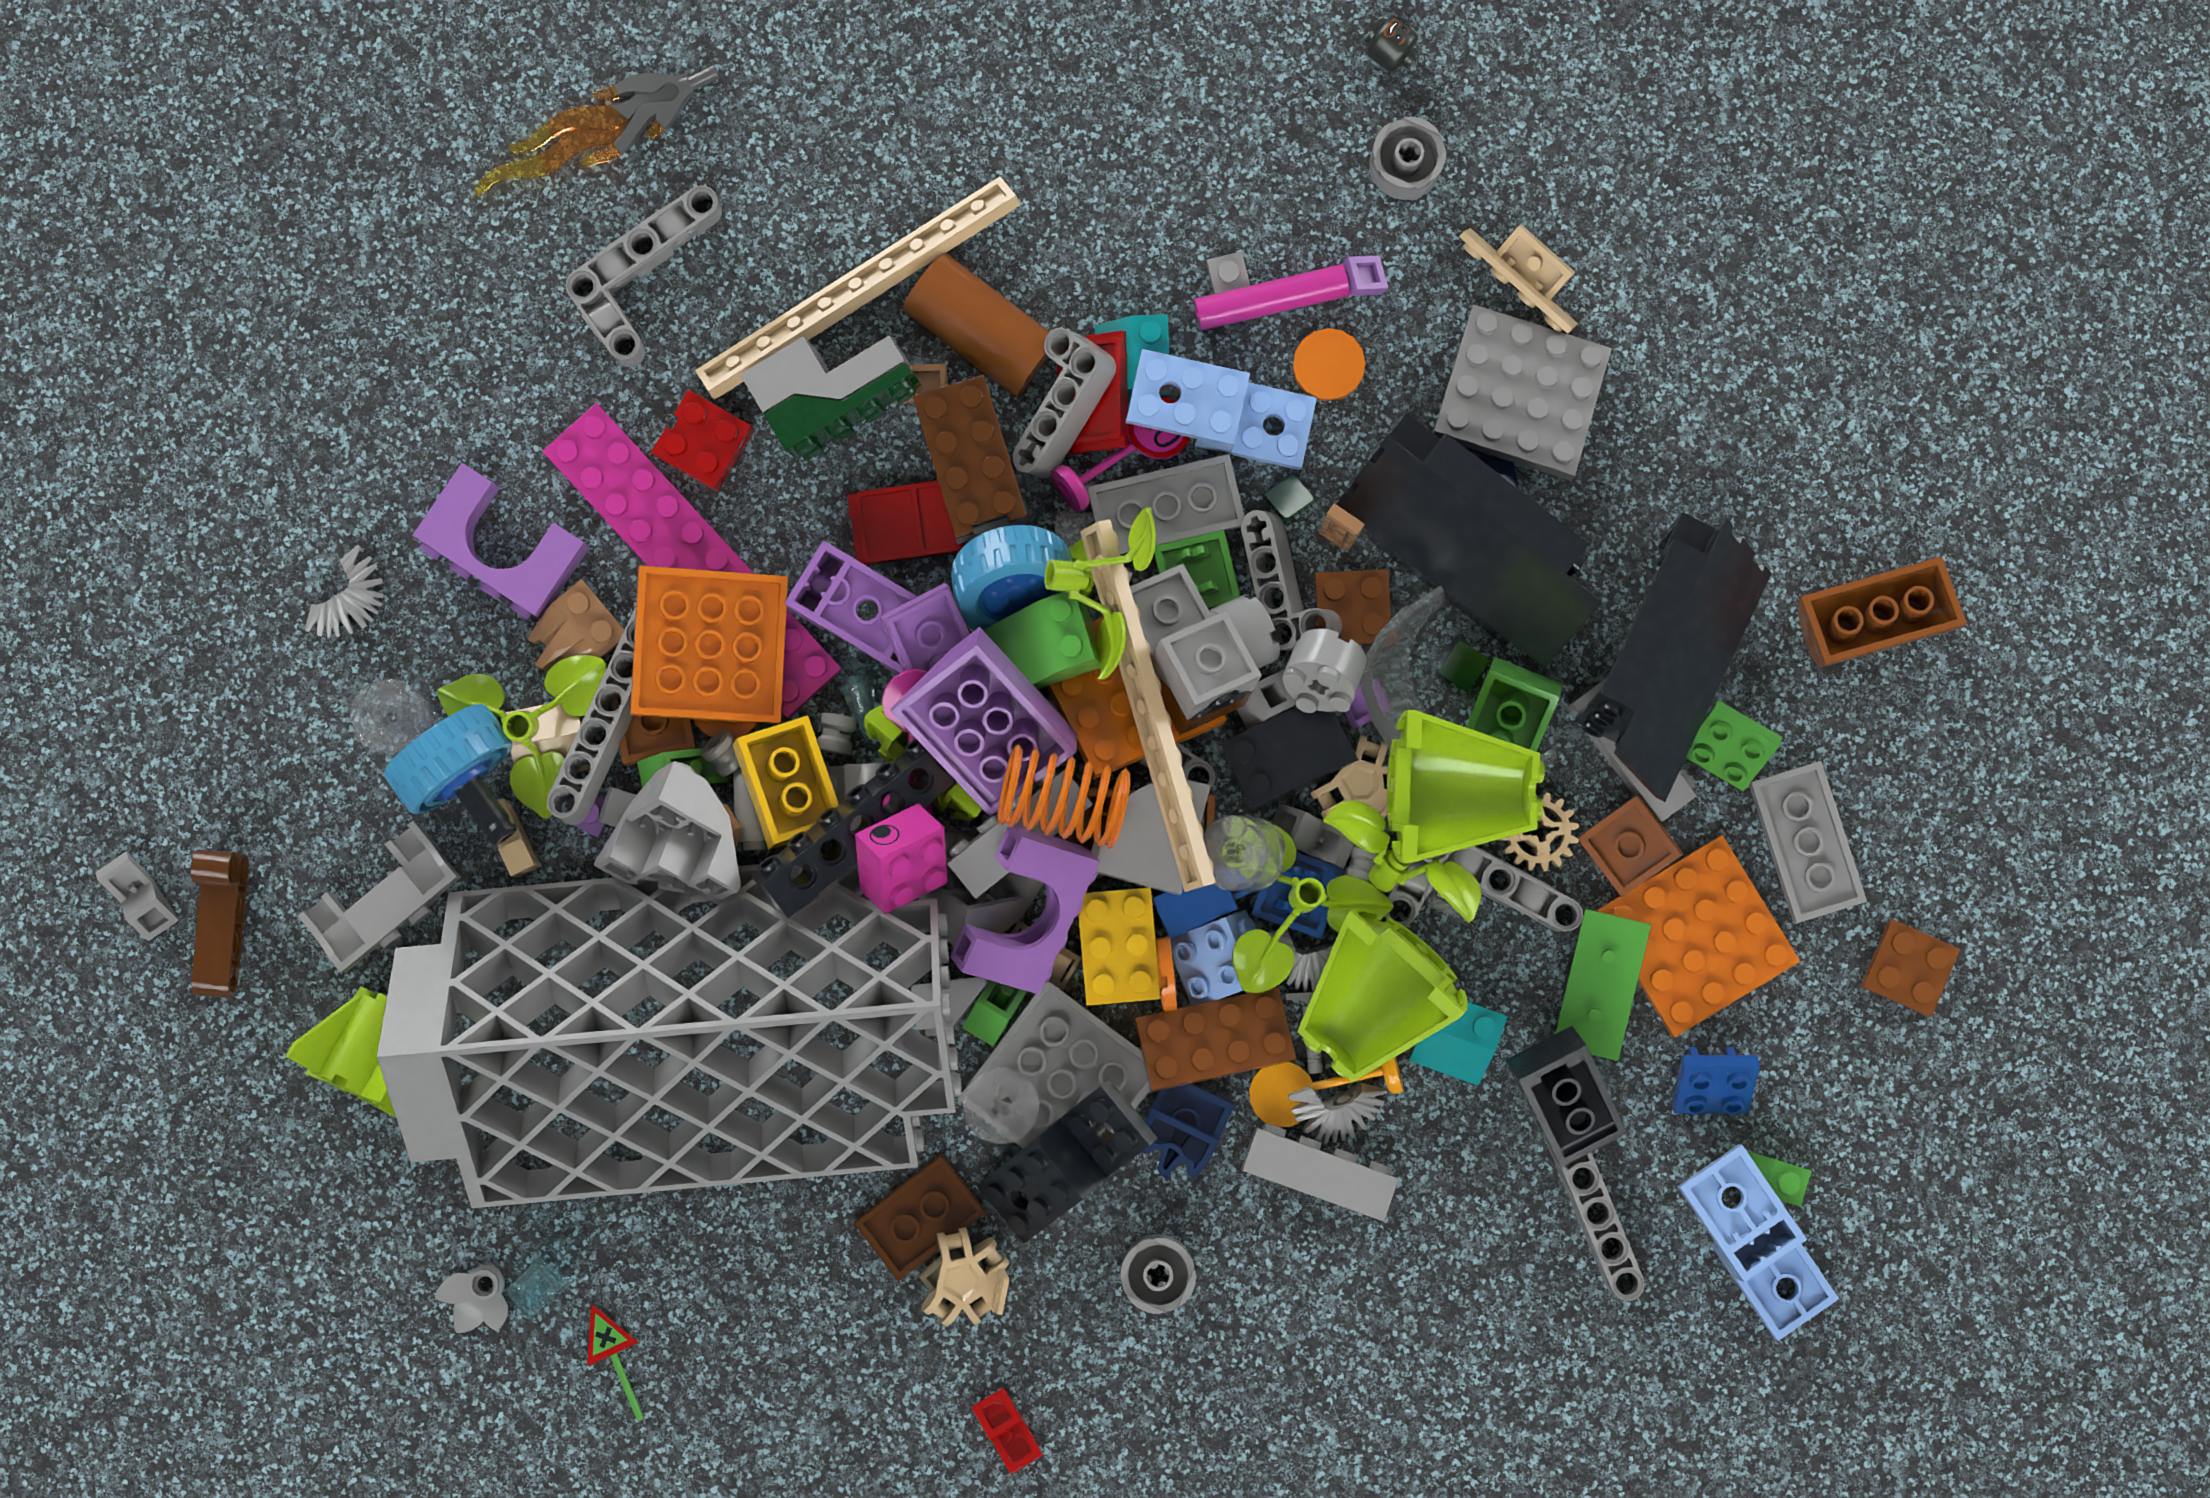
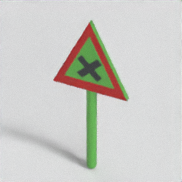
M591 1303L587 1366L610 1356L635 1417L638 1421H641L643 1419L642 1411L617 1355L618 1352L639 1342Z

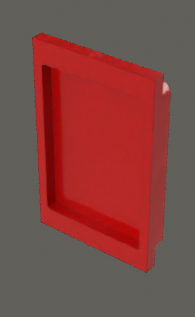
M1121 330L1085 336L1115 359L1116 373L1067 455L1103 450L1112 451L1113 449L1128 447V423H1126L1128 414L1126 331ZM1095 361L1091 366V370L1094 368ZM1057 364V378L1063 370V367ZM1076 392L1074 393V395H1073V397H1072V402H1073V400L1075 399Z
M938 480L847 494L849 503L848 514L851 518L854 540L853 550L855 551L856 560L866 566L958 553L969 542L957 543Z

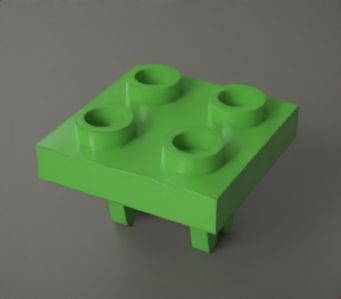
M1224 530L1155 546L1154 557L1158 573L1160 574L1184 564L1208 610L1240 597Z
M1717 700L1705 716L1686 759L1744 791L1778 749L1783 737Z

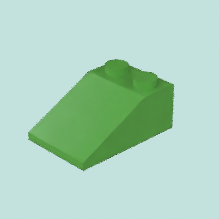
M1065 591L1039 600L983 630L1037 690L1100 668L1098 664L1100 663V658L1096 645L1097 637L1087 605L1076 599H1068V592Z
M1494 657L1466 728L1537 752L1559 701L1563 683Z

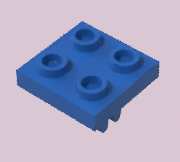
M1296 852L1293 866L1288 871L1280 874L1290 878L1297 877L1300 881L1305 878L1317 879L1323 885L1326 894L1327 884L1332 879L1343 876L1345 869ZM1273 876L1269 881L1261 884L1251 915L1282 925L1293 911L1288 899L1289 892L1293 887L1289 884L1278 882ZM1320 904L1311 912L1300 913L1288 928L1321 939L1327 924L1326 913L1329 907H1323Z
M1689 1047V1055H1682L1672 1100L1674 1113H1689L1692 1115L1702 1113L1748 1114L1760 1069L1758 1055H1736L1734 1047H1726V1055H1699L1697 1047Z

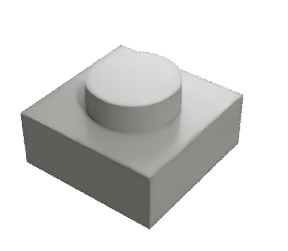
M1242 251L1207 259L1206 264L1214 294L1250 286Z

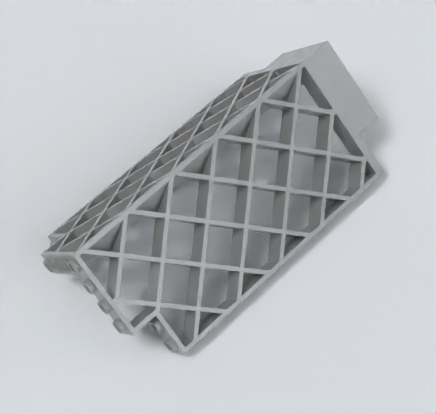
M858 862L789 918H786L779 911L769 906L771 902L751 877V875L758 871L759 864L738 866L741 881L740 889L738 892L722 900L708 898L705 893L696 888L689 887L685 894L659 889L657 881L641 879L640 884L635 885L625 883L616 877L448 892L441 944L395 948L377 1053L378 1063L410 1162L456 1158L471 1208L917 1168L918 1152L925 1151L923 1129L916 1130L917 1126H921L920 1116L955 1113V1097L962 1096L960 1074H953L954 1070H958L957 1047H949V1044H955L953 1020L946 1021L945 1017L951 1016L949 993L943 994V990L950 989L948 966H942V963L949 962L947 939L941 940V936H948L946 913L939 914L937 899L911 901L884 914L875 904L861 897L863 892L860 890ZM803 863L793 867L791 878L797 877L802 872ZM712 901L717 904L715 908L693 924L677 915L678 912L690 903ZM621 909L626 912L600 933L585 924L587 920L600 911ZM836 914L856 925L833 944L814 933V931ZM531 918L534 920L507 941L493 933L495 929L509 919ZM745 922L763 933L739 952L720 942ZM653 931L670 940L644 961L627 951ZM924 932H931V935H925ZM561 939L577 948L551 969H547L534 960ZM885 942L903 954L879 973L860 960L879 944ZM467 947H471L485 956L463 972ZM790 950L810 961L785 981L765 970ZM696 959H700L716 969L689 990L671 979ZM604 967L622 977L594 999L577 988ZM932 970L933 1001H925L907 990L923 975ZM512 975L527 985L498 1008L483 998V996ZM835 979H839L857 990L834 1010H829L812 999ZM742 987L761 998L760 1001L737 1019L731 1018L716 1008ZM648 996L666 1006L665 1009L640 1028H636L621 1018ZM555 1004L571 1014L570 1017L542 1037L525 1027ZM928 1012H934L938 1043L911 1029ZM457 1013H463L476 1022V1024L453 1040ZM831 1021H835L861 1035L844 1051L815 1037ZM734 1030H739L765 1044V1046L748 1060L719 1044ZM637 1039H642L670 1055L654 1069L623 1052ZM540 1048H546L575 1064L562 1077H559L528 1060ZM886 1049L912 1063L896 1079L869 1066ZM791 1058L819 1074L801 1088L774 1073ZM455 1061L480 1074L467 1086H462ZM696 1067L725 1083L708 1097L679 1081ZM598 1076H601L630 1091V1093L617 1105H614L585 1090V1088ZM938 1078H943V1081H936V1080H937ZM502 1085H505L536 1102L522 1114L490 1097ZM843 1087L870 1100L855 1115L827 1101ZM750 1095L777 1109V1111L761 1124L734 1109ZM656 1104L684 1120L671 1132H668L640 1117ZM561 1113L591 1129L577 1141L546 1125ZM898 1115L903 1118L906 1136L893 1137L880 1129L894 1116ZM804 1123L827 1135L829 1138L824 1143L801 1145L788 1138V1136ZM475 1127L498 1138L486 1150H481ZM708 1132H711L737 1147L732 1152L709 1153L695 1146V1144ZM616 1140L645 1156L641 1160L619 1162L602 1152ZM523 1149L553 1165L548 1169L527 1170L509 1160Z

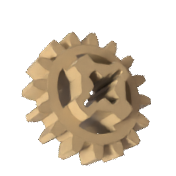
M1548 792L1544 793L1541 798L1543 808L1552 812L1559 822H1553L1546 817L1543 809V816L1541 821H1538L1539 828L1553 829L1554 831L1542 836L1541 842H1539L1537 836H1531V834L1523 835V833L1499 839V841H1507L1509 845L1502 851L1504 855L1512 852L1516 855L1512 864L1516 866L1522 861H1526V871L1529 872L1533 871L1536 864H1539L1541 872L1548 871V862L1550 861L1555 867H1560L1562 861L1559 856L1571 857L1573 853L1567 846L1568 844H1576L1579 841L1578 838L1571 836V831L1579 828L1578 823H1570L1568 820L1574 814L1573 809L1564 812L1561 809L1564 800L1561 798L1553 804L1550 802L1551 794ZM1562 835L1559 846L1550 854V843L1555 836ZM1517 842H1524L1531 847L1534 856L1524 852Z

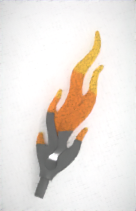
M714 65L689 77L685 73L681 75L659 73L636 74L623 79L611 87L595 91L593 96L597 101H613L627 95L634 96L623 103L578 107L557 114L525 141L510 144L508 149L513 154L529 153L552 138L563 136L557 144L539 156L497 166L482 178L476 186L474 194L479 197L493 184L504 179L548 176L575 155L596 146L608 145L605 149L583 157L580 160V164L586 168L611 161L623 155L631 148L653 120L655 121L647 131L646 136L649 140L658 138L676 121L690 98L696 95L694 90L719 79Z

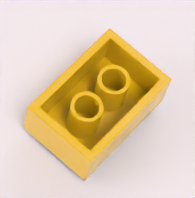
M808 715L739 737L732 746L768 850L787 844L799 832H806L817 823V818L824 811L836 808L839 805Z
M1151 888L1085 893L1082 909L1078 916L1086 1006L1161 999Z

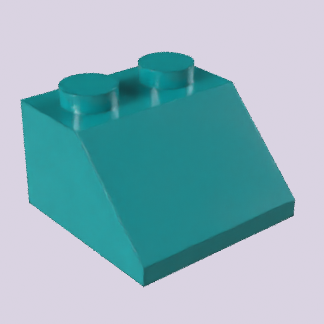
M1168 314L1134 315L1095 325V334L1126 331L1128 397L1132 396L1142 349L1169 355ZM1171 385L1163 386L1159 390V395H1170Z
M1468 1002L1467 1010L1461 1018L1414 1045L1408 1061L1478 1086L1496 1051L1508 1016Z

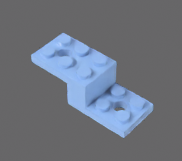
M1142 349L1126 423L1195 438L1194 447L1301 470L1317 398L1249 383L1250 373ZM1165 385L1176 386L1180 392V399L1175 403H1166L1160 398L1159 390ZM1269 417L1278 418L1283 424V432L1276 436L1269 435L1263 428L1264 420Z
M1738 1144L1677 1186L1715 1241L1711 1247L1775 1340L1779 1341L1839 1300L1803 1247L1802 1243L1807 1239L1743 1145ZM1730 1186L1736 1187L1741 1194L1739 1204L1733 1208H1727L1722 1202V1193ZM1789 1277L1795 1284V1291L1790 1297L1781 1298L1776 1291L1777 1283L1780 1279Z

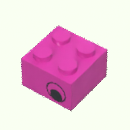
M919 803L855 834L860 890L884 914L904 906L948 883L944 827Z

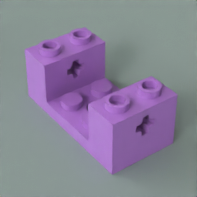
M823 540L784 604L791 612L821 630L822 628L828 630L878 660L886 669L898 675L903 672L879 617L915 599L917 596ZM864 601H873L878 605V614L870 621L860 619L857 614L859 605Z

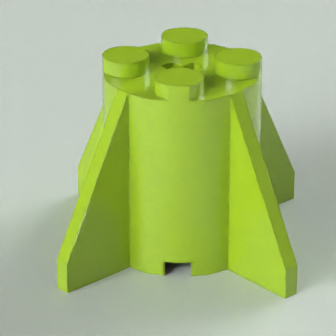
M360 986L350 1001L293 1042L285 1057L308 1069L305 1074L328 1083L345 1093L348 1092L358 1096V1099L396 1118L377 1059L387 996L381 993L375 994Z

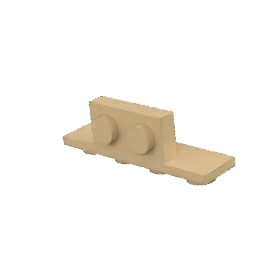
M1522 224L1514 230L1497 251L1471 228L1465 230L1459 236L1465 242L1463 245L1464 249L1471 256L1478 260L1481 257L1492 266L1490 269L1491 273L1502 283L1507 284L1509 281L1519 290L1517 293L1518 297L1531 308H1534L1536 305L1546 314L1544 317L1545 321L1558 332L1564 330L1566 333H1569L1578 325L1575 320L1552 301V298L1575 272Z

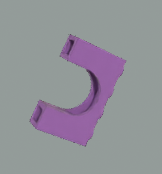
M461 463L412 535L422 542L418 548L435 560H438L440 555H443L452 561L449 569L466 580L472 574L482 581L479 588L496 600L499 599L501 594L513 601L509 608L528 620L532 614L540 619L546 609L554 602L590 547L553 522L533 553L523 563L508 569H495L484 565L474 549V529L479 518L500 488L464 463Z
M1014 825L1011 828L1008 826L995 854V858L1009 872L1044 882L1047 888L1045 908L1035 923L1027 929L1014 934H999L964 924L950 958L963 973L1040 994L1044 983L1052 975L1053 963L1059 950L1067 942L1068 930L1073 919L1082 909L1083 897L1088 886L1097 876L1098 872L1096 869L1100 861L1087 847L1050 835L1046 836L1034 830L1028 832L1025 827Z

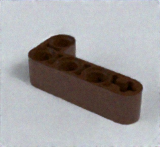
M196 850L193 854L191 879L193 883L201 884L191 980L192 992L195 996L233 998L236 994L249 874V860L246 854Z

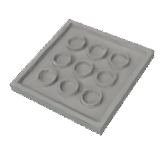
M1473 304L1433 434L1442 439L1447 433L1463 447L1572 481L1577 471L1612 348Z
M1047 981L1044 983L1040 994H1035L964 1089L962 1096L958 1097V1100L1021 1148H1024L1047 1127L1108 1079L1112 1081L1134 1109L1138 1107L1147 1095L1150 1087L1141 1050L1051 982ZM1104 1122L1105 1127L1114 1134L1112 1128Z

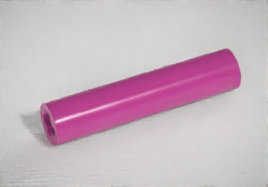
M1343 264L1195 298L1194 307L1199 328L1203 331L1350 296L1345 268Z

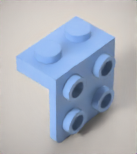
M1246 910L1203 925L1170 940L1172 958L1191 1005L1216 1001L1242 991L1232 964V951L1241 935L1256 929Z

